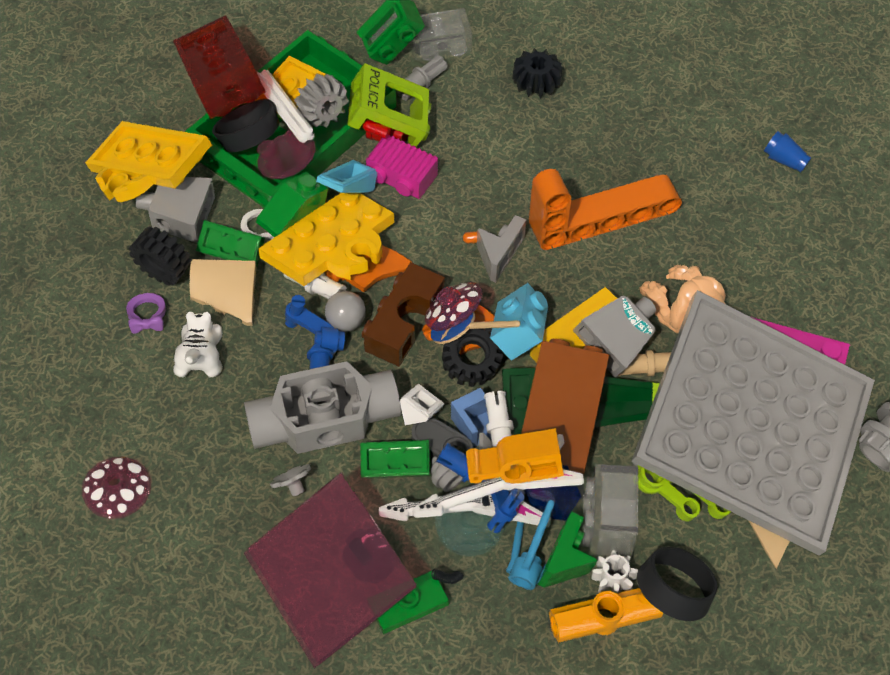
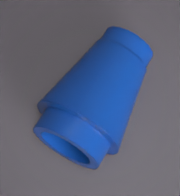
M779 131L775 133L764 149V152L769 155V159L800 173L811 160V157L787 133L783 135Z

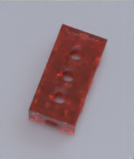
M226 15L173 40L191 82L210 119L216 116H224L233 108L243 103H251L258 99L261 94L266 93L248 54ZM235 88L232 92L225 93L228 90Z

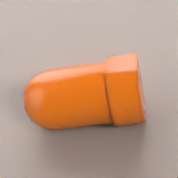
M477 232L464 233L463 241L468 244L477 243Z

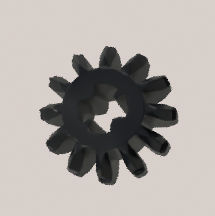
M534 48L532 53L523 51L521 57L516 58L512 74V79L517 84L518 92L526 90L528 97L533 93H537L540 99L543 92L552 95L554 88H559L561 84L562 63L558 62L556 54L549 55L547 49L543 52H538Z

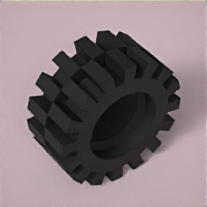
M149 226L145 228L129 247V251H131L129 253L130 257L134 258L133 262L136 265L141 266L139 269L142 272L146 271L149 273V277H155L158 282L161 283L163 281L167 286H170V284L172 286L175 285L190 267L192 261L189 258V252L183 251L185 249L183 244H178L176 242L177 239L174 236L172 238L169 237L168 232L165 230L161 233L157 227L152 228Z
M469 328L458 339L444 344L442 352L443 368L445 371H449L448 376L452 380L454 377L458 379L457 384L463 385L465 381L469 382L468 387H474L476 382H479V385H483L487 379L491 381L495 373H498L503 354L502 350L490 338L492 328H486L485 330ZM468 344L478 345L483 349L485 359L478 365H468L460 357L459 352L461 348Z

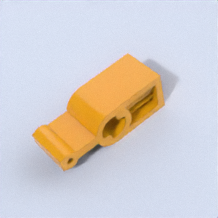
M556 428L507 436L501 439L496 447L481 450L471 448L466 451L470 483L477 484L486 479L501 477L505 482L515 484L564 476Z

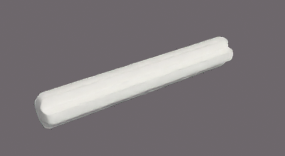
M263 70L261 73L257 72L255 75L256 84L267 99L273 102L276 111L301 143H305L307 140L312 141L314 138L313 128L268 70Z

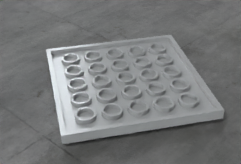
M697 290L690 300L631 462L817 555H821L827 549L875 380Z

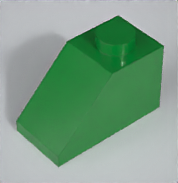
M306 171L282 184L258 215L256 223L273 237H276L325 204L328 188L318 183L317 179Z

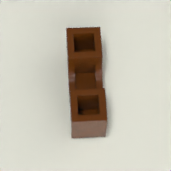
M411 262L404 273L399 272L395 278L392 292L389 296L385 295L381 299L377 315L373 321L368 320L363 328L362 338H364L365 352L400 367L415 343V325L401 318L408 313H419L427 316L431 311L432 315L444 296H440V294L445 291V277Z

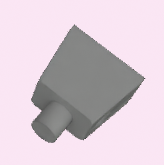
M185 177L184 181L176 189L158 185L155 193L146 191L136 197V208L149 211L152 228L157 227L162 232L165 230L168 234L198 243L203 222L207 220L215 199L212 178Z

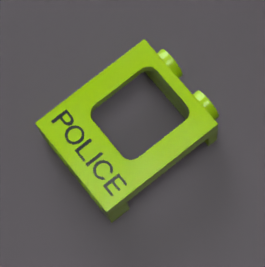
M364 63L351 82L348 126L359 130L365 120L369 119L408 134V143L411 146L417 147L421 141L424 142L430 132L428 115L431 110L429 89ZM385 86L416 98L410 105V117L386 107L384 103Z

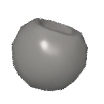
M337 292L328 299L325 305L327 322L334 328H338L339 331H354L361 326L365 319L366 308L364 301L353 292Z

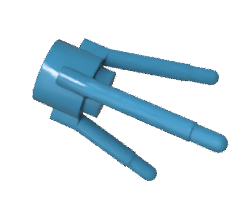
M553 500L547 502L528 552H523L521 557H519L524 523L517 521L511 559L506 572L509 573L508 579L513 584L527 590H534L536 584L538 585L546 566L545 564L542 568V560L535 554L555 504Z

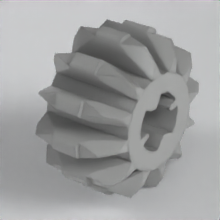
M317 73L313 81L306 79L307 85L304 88H298L300 95L294 100L298 110L310 125L315 127L321 125L327 128L331 120L337 122L339 113H346L343 106L349 102L346 96L347 91L344 85L329 74L323 76Z

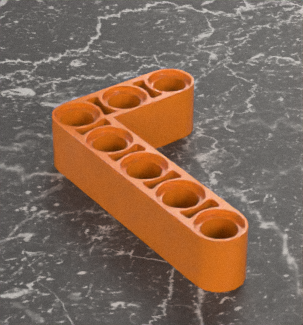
M546 169L538 173L532 181L529 224L540 247L543 250H550L552 247L556 248L580 241L581 238L582 240L610 232V230L614 231L638 224L639 222L665 216L667 213H674L681 207L682 200L667 175H657L571 200V195L559 171L556 169Z

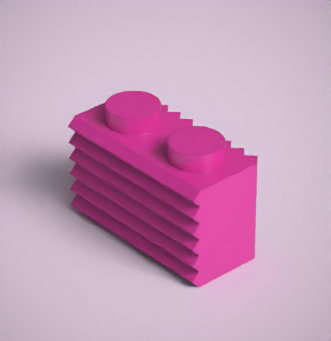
M390 135L387 139L382 138L366 158V165L376 169V183H386L394 187L403 196L411 195L420 199L438 175V158L436 156H432L430 153L427 154L426 151H421L420 148L417 149L415 146H411L409 143L406 144L404 141H400L399 138L395 139L394 136Z

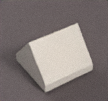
M417 384L400 399L405 425L427 422L443 408L444 403L420 384Z

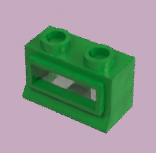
M386 0L356 33L362 39L369 57L387 65L416 37L425 25L414 1Z

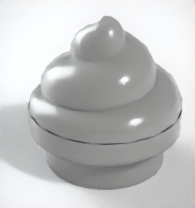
M434 456L432 458L431 480L437 488H442L444 492H448L457 487L462 482L463 477L437 463L438 457Z

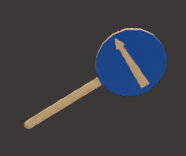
M470 307L465 312H458L457 308L444 314V321H437L431 330V338L437 344H446L461 337L469 328L519 327L521 323L518 320L474 322L475 313ZM452 314L456 315V319L454 321L450 320Z

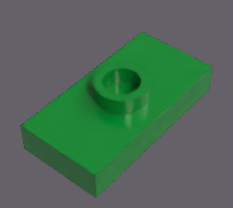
M204 220L196 251L225 260L256 261V267H258L260 259L258 248L264 245L265 237Z
M429 440L360 443L361 478L431 476Z
M432 571L368 599L370 609L383 634L449 605V599L439 580L432 578Z

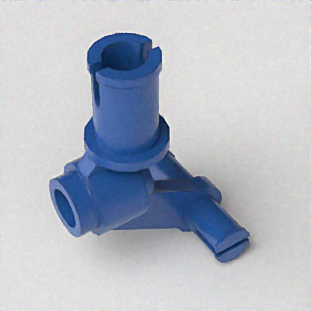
M293 296L291 303L286 306L285 310L286 326L294 328L300 325L315 334L314 346L307 352V359L310 360V369L330 365V360L333 359L336 351H343L345 332L339 331L338 328H334L331 324L304 308L305 299L303 296Z
M447 443L436 462L463 477L461 481L465 483L469 480L466 454ZM512 489L510 494L508 490H501L491 494L495 506V515L487 523L490 531L495 526L493 532L499 533L506 522L514 519L517 515V507L524 500V494L521 491L518 495L517 489Z

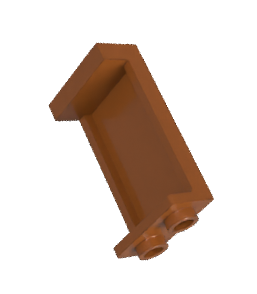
M550 339V342L542 341L521 434L556 428L557 435L562 434L564 438V444L560 449L562 468L581 473L584 478L609 354L603 353L601 348L587 345L583 346V349L571 347L569 342L561 339Z

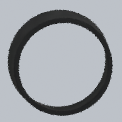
M260 99L241 105L224 115L214 125L212 133L227 152H239L265 141L275 133L280 122L273 102L269 99Z
M676 547L657 549L639 568L637 573L638 586L645 598L664 614L683 621H697L705 617L718 588L713 572L701 559L686 550ZM655 564L668 565L687 574L697 583L705 598L688 597L672 589L659 576Z

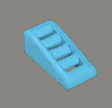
M351 160L318 175L317 182L340 193L372 192L375 189L377 172L374 168Z

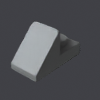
M515 215L509 225H503L498 236L480 228L477 230V248L491 281L497 282L524 240L526 219Z

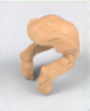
M676 265L668 270L669 274L666 275V279L687 281L681 286L677 299L671 306V310L668 307V299L666 297L668 290L664 285L655 281H646L640 287L641 294L650 299L655 305V316L658 317L659 322L675 333H679L690 300L697 290L725 304L726 295L721 283L713 277L702 276L697 266L688 268L685 265Z

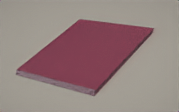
M342 472L244 552L314 669L417 587L415 581Z

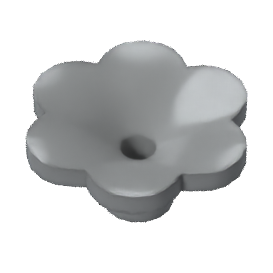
M310 465L297 466L286 473L278 475L270 483L271 488L288 486L292 496L303 493L305 489L300 480L311 470Z

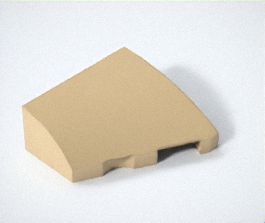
M192 259L190 265V299L201 305H210L215 311L223 315L228 313L241 319L242 324L252 326L255 304L256 261Z

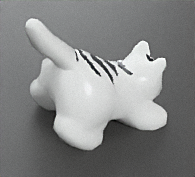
M188 312L186 314L187 324L183 326L181 332L182 343L178 345L175 351L173 372L178 377H186L190 370H202L208 377H216L223 369L222 363L219 360L220 354L216 348L222 337V327L219 324H212L211 315L208 312L203 314Z

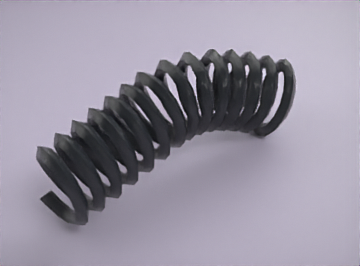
M435 568L431 573L433 579L448 584H455L463 579V573L459 571L447 573Z

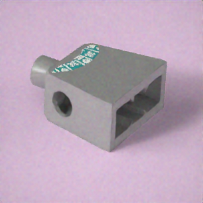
M621 296L585 317L573 329V332L586 346L601 348L603 353L609 354L607 369L614 377H617L631 364L656 331L655 327L648 320L656 313V307L646 297H642L636 304H633L628 297Z

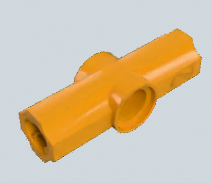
M640 588L620 593L603 591L597 594L594 599L550 609L549 611L550 627L558 643L596 633L609 635L614 633L617 628L663 616V612L655 608L645 598ZM598 610H609L614 617H604Z

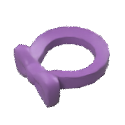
M154 293L139 294L128 302L126 307L129 318L128 325L133 334L150 328L155 331L163 330L164 321L162 318L165 315L166 306L164 299L160 295ZM145 302H152L159 306L158 311L150 319L142 320L134 313L135 308Z

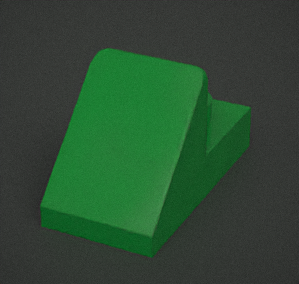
M570 512L561 528L538 582L539 586L545 588L587 575L596 564V558L577 550L585 534L579 530L584 517Z

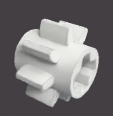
M612 550L611 555L606 559L601 556L597 557L596 566L599 569L592 571L591 579L600 582L599 593L603 591L619 593L622 590H632L633 583L630 580L636 579L638 569L630 568V556L624 558L621 555H617L615 550Z

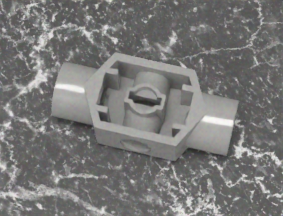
M347 361L282 375L279 378L274 396L244 402L254 449L286 442L297 454L364 439L369 423L401 416L400 400L392 371L387 370L362 376Z

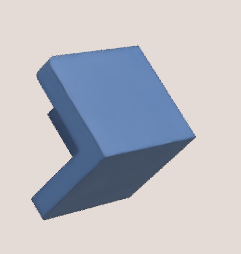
M481 388L451 402V419L460 433L471 441L473 448L479 445V433H484L491 439V434L487 433L486 430L489 420L484 399L485 393Z

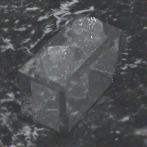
M465 8L420 15L425 27L410 42L415 61H430L438 55L442 57L461 56L472 52V31Z

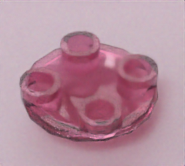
M290 129L284 135L278 136L272 141H263L257 148V152L260 155L258 158V169L263 176L271 179H283L295 175L303 170L313 159L316 151L315 142L307 140L305 143H301Z

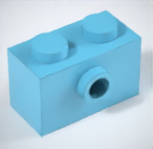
M527 283L497 303L494 321L518 320L521 323L519 327L492 328L490 338L511 361L543 341L548 311V302L544 295L539 291H535Z

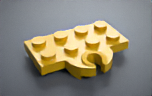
M121 121L85 163L91 172L98 173L95 179L108 200L115 197L117 202H125L145 193L153 184L176 189L184 181L191 169L203 158V155L212 144L205 135Z
M339 193L258 248L260 259L303 286H306L327 270L338 277L351 280V275L368 271V261L364 257L357 255H367L371 258L372 263L378 264L381 257H383L379 233L395 223L394 213L361 193Z

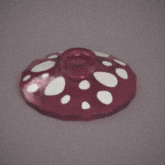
M464 282L442 289L426 312L425 322L429 329L443 331L455 327L466 320L477 309L482 300L483 291L480 286L474 282Z
M110 457L97 463L88 471L82 483V497L87 508L95 515L107 519L124 518L137 512L146 503L151 492V478L146 468L137 460L127 457ZM120 479L117 485H109L110 481Z

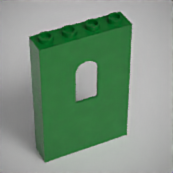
M309 30L300 35L257 72L261 73L263 70H268L273 74L287 57L291 56L325 74L333 76L344 85L347 91L346 96L349 100L343 106L346 113H339L337 122L331 120L327 128L321 125L314 126L312 132L314 134L313 140H307L305 143H301L294 135L279 126L274 134L260 144L239 152H227L212 133V129L224 115L241 105L252 102L250 98L259 89L256 84L255 73L185 131L205 135L212 144L199 161L263 208H265L284 182L306 171L316 178L366 134L363 124L359 130L348 126L351 82L363 65L351 59L344 51H339L327 43L323 37L316 36ZM385 86L384 103L386 107L392 110L396 107V90Z

